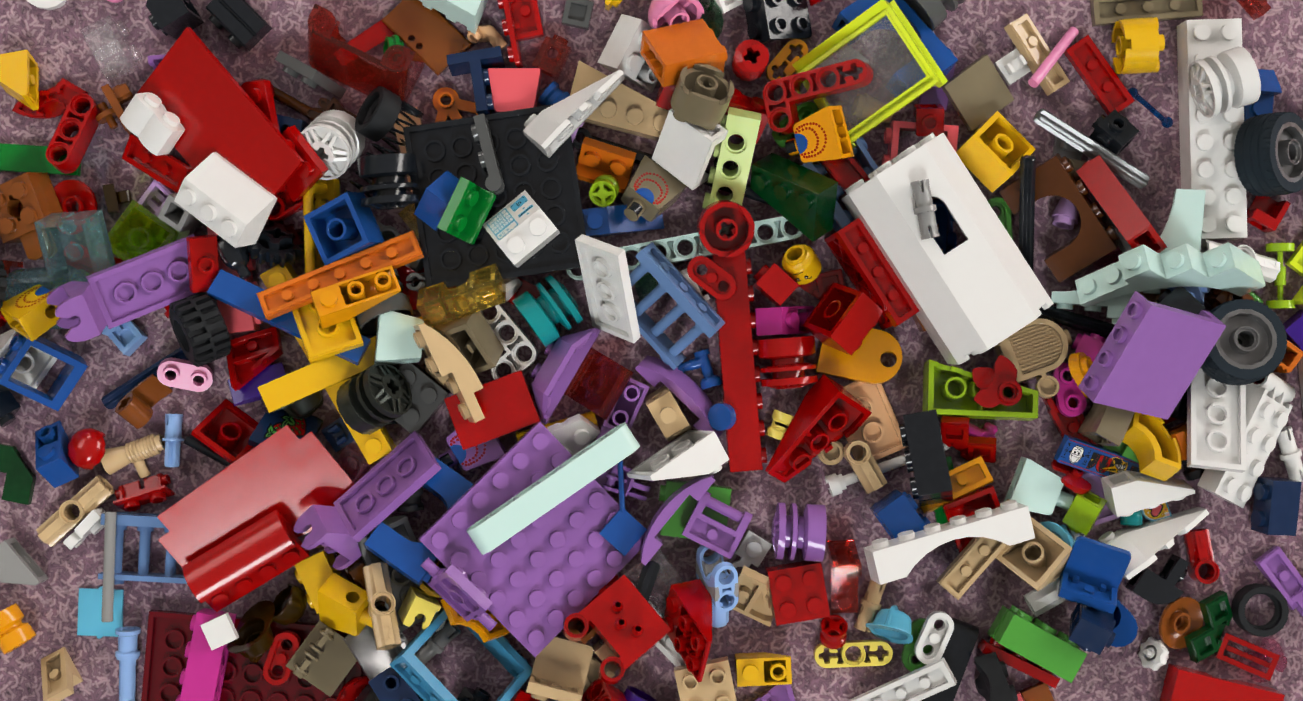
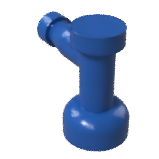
M709 348L695 352L694 359L685 363L682 362L678 366V370L683 373L701 368L704 377L700 381L702 390L722 384L720 376L713 373L708 356L710 354Z

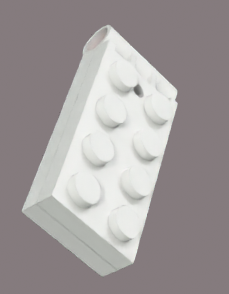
M1273 373L1263 379L1246 384L1247 471L1239 473L1205 469L1197 486L1227 502L1244 508L1246 501L1252 495V489L1258 477L1263 473L1264 465L1270 452L1276 446V440L1282 428L1287 424L1289 413L1293 407L1288 403L1295 398L1296 394L1292 385Z

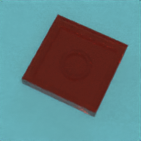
M591 347L564 394L607 420L634 372Z

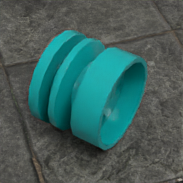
M551 274L545 277L550 287L548 291L540 282L535 284L540 294L538 298L525 291L512 300L545 347L560 337L555 326L560 322L567 330L572 329L566 317L570 315L577 324L583 321L574 298L566 287L554 279Z

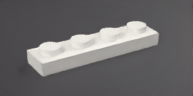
M943 657L848 701H921L955 686L957 680Z

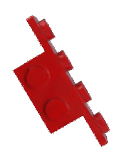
M497 0L499 9H504L506 19L502 20L504 35H509L511 46H507L510 63L515 62L517 68H523L518 42L544 37L538 0Z

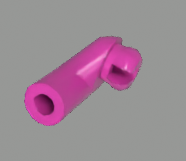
M969 422V436L995 438L994 435L998 431L997 426L986 422L983 429Z

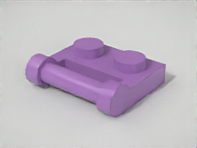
M706 491L701 499L697 501L681 534L731 559L753 514L747 511L743 513L711 497V493ZM705 506L738 522L736 530L702 514Z

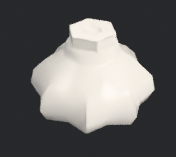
M1151 636L1146 642L1140 644L1138 657L1141 659L1143 668L1157 671L1161 666L1166 665L1169 659V651L1162 640H1157Z

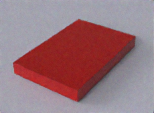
M522 370L482 384L483 389L474 392L485 416L484 419L476 423L469 422L468 419L464 420L458 409V405L461 403L457 394L444 399L463 450L541 421Z

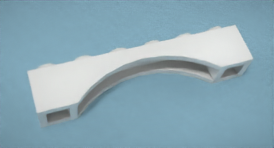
M1016 500L1004 501L1000 503V507L995 509H978L975 511V515L968 517L958 515L949 518L950 522L941 525L940 523L927 524L923 526L924 530L914 532L913 530L900 532L897 534L898 537L894 539L880 538L871 542L872 545L863 547L870 578L880 585L905 578L927 553L955 539L985 537L1009 546L1034 539L1035 534L1029 508L1026 505L1017 503Z

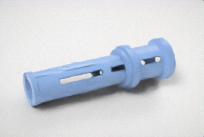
M124 626L115 629V634L118 635V650L115 652V657L119 660V701H136V660L141 655V651L138 650V634L141 633V628L137 626Z

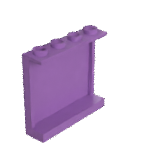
M1135 291L1081 381L1079 388L1094 403L1168 420L1226 328V325L1209 311L1201 310L1199 315L1148 301L1139 292Z

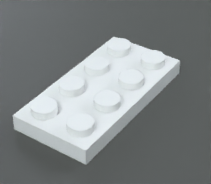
M581 234L575 239L592 326L635 343L641 336L625 250Z
M1202 368L1199 369L1187 388V467L1239 473L1247 471L1246 385H1227L1217 382L1206 375Z

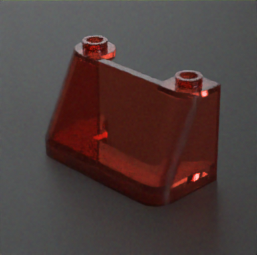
M315 4L308 18V62L311 67L367 96L375 88L382 86L400 96L401 100L407 102L425 66L419 55L404 46L393 45L385 51L380 60L346 44L347 41L339 33L340 22L336 20L333 13Z

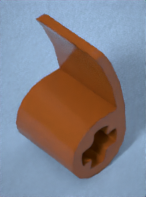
M150 375L118 402L115 412L136 429H140L151 419L153 415L151 407L173 391L169 386L162 384L155 375Z

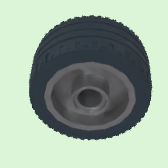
M1274 112L1246 119L1237 132L1234 144L1235 167L1244 188L1252 195L1266 197L1287 195L1302 190V118L1293 112Z
M1236 299L1224 302L1209 311L1224 323L1226 328L1201 366L1206 375L1217 382L1227 385H1246L1265 378L1282 362L1287 349L1286 330L1282 324L1283 322L1279 319L1280 317L1271 308H1268L1267 305L1248 299Z

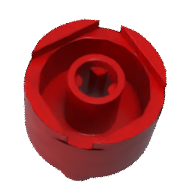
M719 200L711 203L702 211L697 221V233L701 243L710 253L716 256L735 257L742 254L749 248L754 236L755 224L751 214L743 206L731 200ZM723 222L726 224L732 223V226L729 228L731 232L729 235H726L724 232L719 234Z

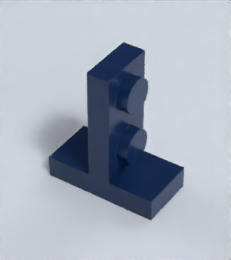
M497 46L446 55L447 64L452 76L471 73L477 114H490V111L494 110L492 94H487L486 86L490 85L488 68H505L501 47Z

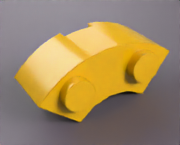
M1135 412L1122 442L1127 444L1135 453L1139 462L1140 473L1167 481L1181 470V453L1176 438H1171L1163 426L1165 422L1161 418Z

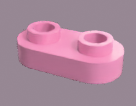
M170 357L164 359L159 364L157 377L162 384L169 387L203 392L212 385L213 371L206 364L196 367L189 360ZM172 370L176 373V376L169 377L166 372ZM201 376L203 377L204 381L200 383L196 382L194 380V377Z

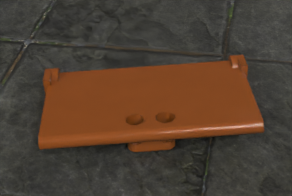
M402 0L382 19V22L393 33L398 35L437 76L448 67L446 55L466 52L473 45L439 11L434 8L432 10L426 8L419 0Z

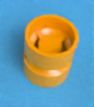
M17 603L0 611V650L4 655L37 635L29 623H22L24 614Z

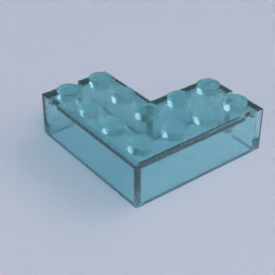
M89 210L77 213H51L34 222L46 267L15 269L8 273L4 301L38 284L51 291L59 285L71 281L87 282L86 276L116 265L103 211ZM56 324V325H54V326H53L52 328H50V329H62V328L59 327V326Z

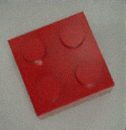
M834 282L802 326L824 345L852 356L860 348L862 341L869 331L876 326L879 317L884 311L864 292Z
M800 561L765 567L766 575L769 577L774 621L777 626L830 617L821 562Z

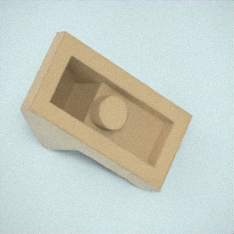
M62 647L41 659L43 701H61L74 694L73 686L83 682L66 648Z

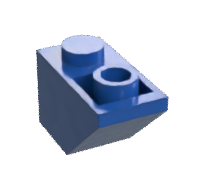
M60 420L35 431L36 470L54 488L79 477V467L74 465L68 456L69 439Z

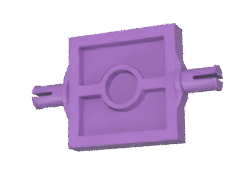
M429 557L425 559L420 566L432 576V579L427 584L467 622L471 619L478 620L488 631H491L497 622L486 613V610L493 603L488 599L486 591L479 586H475L467 579L466 572L460 567H455L451 564L442 569Z

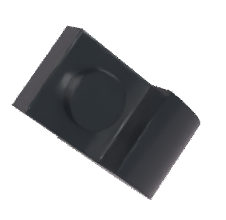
M1172 554L1159 575L1145 568L1132 577L1125 588L1154 604L1171 603L1183 594V591L1175 587V585L1186 576V568L1189 562Z

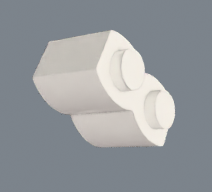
M149 92L136 93L120 117L123 125L139 138L146 149L156 156L169 154L185 131L179 117L172 112H168L161 99Z

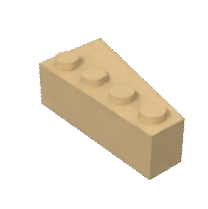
M579 61L570 96L605 78L607 75ZM621 83L585 120V123L658 141L669 111L656 106L655 101Z

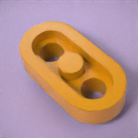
M1084 352L1070 354L1068 359L1071 376L1078 387L1093 363L1092 359L1086 356Z

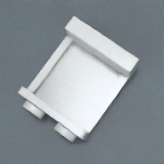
M671 108L658 139L652 160L684 185L694 190L708 180L709 174L705 170L715 146L725 140L728 130L720 124H717L714 130H706L701 126L680 122L674 118V110Z

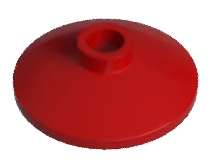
M68 179L58 183L54 190L67 223L57 228L69 234H78L86 231L91 227L97 215V201L93 191L88 185L79 180ZM77 203H78V205H79L78 211L76 210V207H75Z

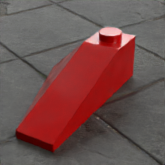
M823 374L805 395L771 458L766 472L786 483L811 465L812 458L821 453L822 450L825 453L832 450L831 442H836L843 436L848 438L854 434L872 412L840 384Z

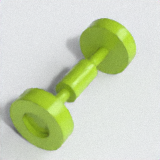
M1295 243L1265 244V252H1277V262H1280V272L1274 281V286H1277V300H1267L1266 305L1268 308H1295V300H1283V286L1286 285V266H1283V252H1294Z

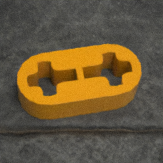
M801 39L790 40L776 55L766 70L769 82L775 80L772 68L778 69L783 63L787 65L783 71L785 77L795 73L796 69L792 64L798 61L800 57L795 56L790 62L787 59L791 54L789 47L796 48L800 46L802 48L800 53L805 56L808 53V46Z

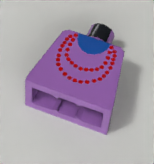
M455 430L446 438V442L451 449L438 457L441 462L450 468L460 463L463 470L468 471L501 458L507 451L498 437L463 450Z

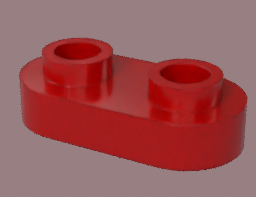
M696 256L689 262L687 272L691 280L719 300H728L736 294L738 284L735 277L712 259L706 256ZM701 265L707 267V272L704 275H700L698 272V268ZM726 281L729 285L728 290L725 292L720 290V283Z
M285 630L275 636L274 642L270 647L263 667V676L271 685H281L292 675L293 671L286 667V664L301 646V639L294 631ZM285 639L291 641V648H287L284 646ZM276 665H280L283 668L282 674L275 671Z

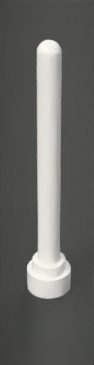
M943 443L944 451H947L950 447ZM905 454L878 463L882 473L907 465ZM854 472L844 476L842 474L836 475V473L825 476V481L830 486L828 489L832 497L842 494V490L847 489L846 486L859 482Z

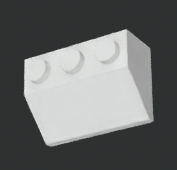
M213 152L184 178L174 202L233 247L238 248L256 244L278 198L220 154Z

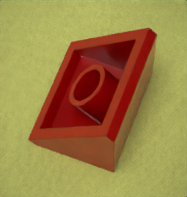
M225 399L191 432V435L232 464L254 448L248 445V440L257 427L258 422Z

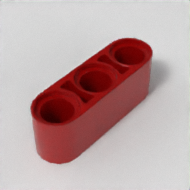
M85 93L76 94L72 97L46 150L47 160L64 174H70L77 170L99 125L96 120V116L101 113L97 106L98 104L91 96ZM90 106L87 112L82 113L84 108ZM79 130L76 136L70 137L74 131ZM67 154V157L59 162L60 157Z

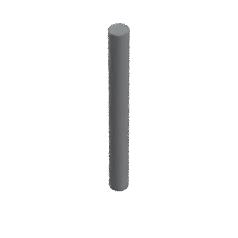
M116 511L105 512L102 622L113 621Z

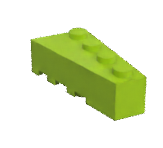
M929 359L924 362L922 412L936 409L937 417L955 416L969 417L970 419L1032 421L1038 419V391L1021 386L1022 397L1017 404L1012 406L999 404L993 408H985L973 400L980 389L973 382L972 372L940 364ZM1004 388L1003 394L1005 397L1010 398L1012 391L1009 388Z

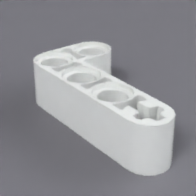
M482 283L470 285L473 287L478 286L476 293L480 298L488 297L487 300L482 301L478 305V309L483 316L484 308L487 305L492 304L497 309L496 317L492 320L486 319V321L503 345L506 353L500 357L496 367L491 369L493 379L501 378L497 370L502 363H506L511 367V373L519 370L523 372L537 359L538 350L506 310L494 300L491 293ZM469 285L460 286L459 295L469 308L479 303L475 297H467L469 292L467 287ZM506 325L512 326L515 331L514 337L509 341L504 340L501 336V329ZM522 346H528L532 350V357L528 361H522L518 356V351Z

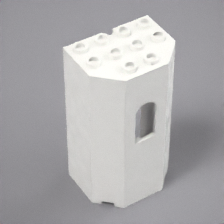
M931 133L868 175L870 180L866 183L863 179H860L844 190L847 195L841 200L854 220L860 218L919 309L916 316L947 364L960 365L970 359V354L974 356L991 349L1036 320L1042 314L1039 310L1041 307L1046 310L1054 304L944 133L937 137L934 133ZM929 179L931 197H936L943 201L967 238L965 242L944 255L931 236L929 239L921 240L917 214L914 215L913 210L916 208L911 182Z

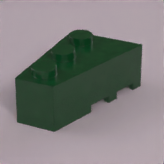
M774 153L752 164L750 188L812 242L833 229L837 181Z

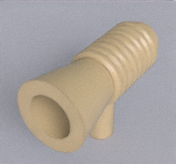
M150 434L126 443L125 446L107 448L101 463L109 475L133 463L139 477H147L151 473L144 460L161 454V451L165 449V441H162L163 437L161 434Z

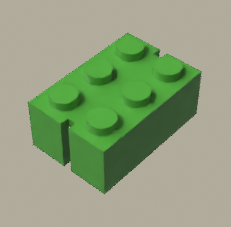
M1002 605L987 634L1004 647L1072 683L1087 653L1079 649L1080 647L1076 643L1068 640L1069 635L1061 631L1056 635L1057 630L1040 619L1035 618L1034 622H1032L1033 617L1020 608L1012 605L1009 609Z

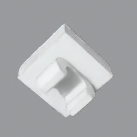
M1017 48L994 63V66L1008 86L1031 71L1027 61Z

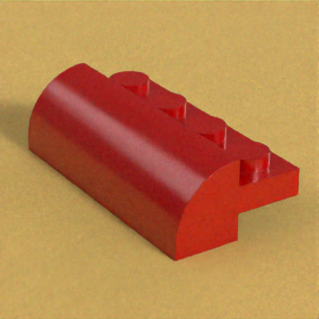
M276 509L183 565L182 568L185 580L196 599L200 603L206 602L214 611L218 612L310 555L309 550L301 547L302 542L293 533L292 526Z

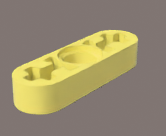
M881 639L846 641L840 650L842 662H838V656H830L829 661L824 662V659L819 657V654L823 653L824 648H826L822 643L815 647L813 653L815 661L823 668L883 666L888 664L893 657L891 646ZM881 645L887 651V654L882 655V659H878L875 654H869V660L865 661L866 652L864 646H868V651H877L878 646ZM851 646H856L860 649V656L854 661L848 660L845 656L846 650ZM828 648L830 653H838L837 649Z

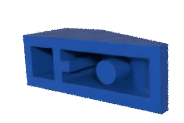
M627 205L583 209L586 236L592 238L664 229L663 214L659 215L652 222L647 221L642 216L637 221H631L624 215Z

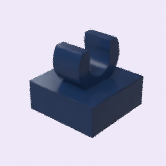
M342 417L321 430L336 453L355 441Z

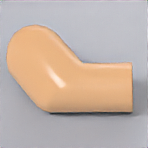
M479 25L476 34L470 31L467 32V38L471 43L490 42L493 47L500 46L501 50L508 45L492 25Z

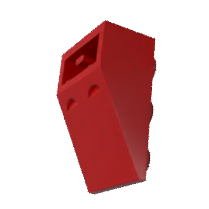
M696 579L670 586L662 619L671 629L668 636L673 642L676 652L680 653L685 661L688 671L692 672L697 682H702L712 643V597L701 580Z

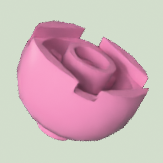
M652 0L648 8V22L651 29L693 21L701 18L702 13L704 14V9L699 0Z

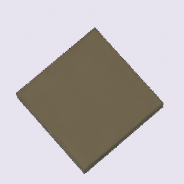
M982 55L941 87L968 131L976 129L996 111L999 112L1014 100L988 55Z

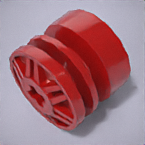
M814 336L757 340L759 358L771 359V365L760 368V373L772 372L773 377L760 379L761 386L775 389L801 388L810 383L818 382V375H805V370L817 368V364L804 362L805 356L816 353Z

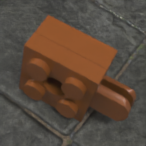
M26 172L0 185V237L3 244L22 243L28 259H49L55 252L48 232L67 222L48 172Z

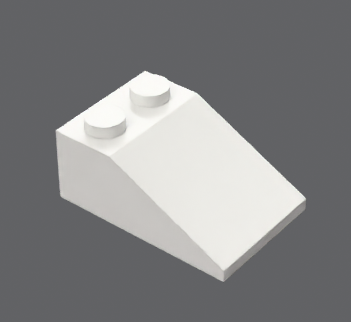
M688 430L626 474L629 478L649 481L707 474L713 475L723 468L722 464L727 462L729 457L715 431Z

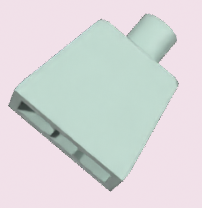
M394 311L379 315L374 364L378 362L390 365L419 362L422 350L424 349H420L414 340L413 333L416 331L413 326L424 323V320Z
M1021 456L1004 501L1007 499L1016 500L1017 503L1028 506L1030 512L1051 516L1055 506L1069 510L1074 496L1061 491L1064 485L1061 482V477L1031 459Z

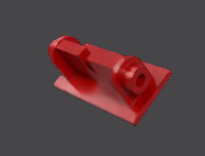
M159 473L144 478L145 488L141 489L140 481L119 486V489L115 490L117 500L113 501V504L124 511L133 512L139 510L141 505L147 503L158 504L165 502L167 497L175 495V492L167 487V485L171 484L169 475Z

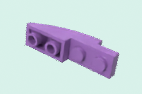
M625 376L596 440L624 422L631 429L650 387ZM611 468L595 479L600 485L606 484L608 479L606 474L610 473Z

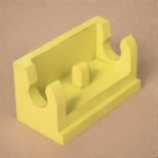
M410 586L398 611V615L402 624L408 627L413 624L415 617L420 619L425 615V621L421 626L424 630L430 625L436 611H440L441 605L436 597L429 596L422 590Z

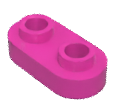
M1062 363L1051 374L1059 382V391L1055 395L1056 404L1062 415L1075 417L1084 412L1087 404L1086 397H1084L1072 376L1070 381L1064 380L1063 373L1065 371L1070 373L1068 363ZM1070 398H1074L1077 401L1075 408L1069 406L1068 401Z

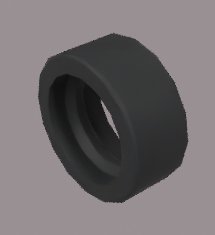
M382 86L375 88L367 96L358 111L355 120L356 132L375 142L383 139L398 118L402 104L400 96Z
M1258 583L1245 585L1237 591L1232 600L1231 611L1233 620L1239 628L1254 636L1267 637L1275 635L1283 629L1288 620L1289 608L1287 600L1281 592L1268 585ZM1257 594L1270 597L1275 606L1271 621L1261 626L1251 624L1245 616L1246 604L1250 598Z

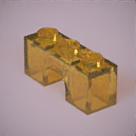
M492 264L470 272L469 279L456 288L447 289L445 282H441L418 290L416 307L424 323L432 328L506 302V285L496 264Z

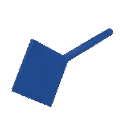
M622 460L617 463L620 509L599 534L625 556L647 529L625 510Z

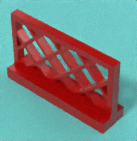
M857 218L824 239L856 290L864 292L884 311L878 320L882 330L891 326L896 327L919 312L914 301L860 218Z

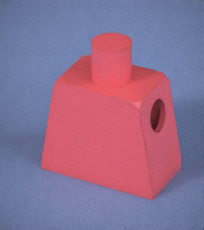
M488 68L495 113L537 107L542 78L540 68Z

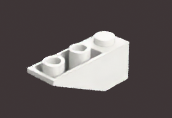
M1129 470L1101 478L1105 500H1107L1106 506L1116 517H1127L1136 511L1153 509L1160 504L1183 500L1186 496L1195 494V490L1183 479L1170 477L1167 481H1162L1143 473Z

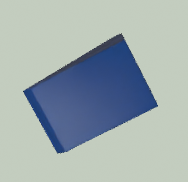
M448 170L425 189L414 215L437 231V226L460 179Z

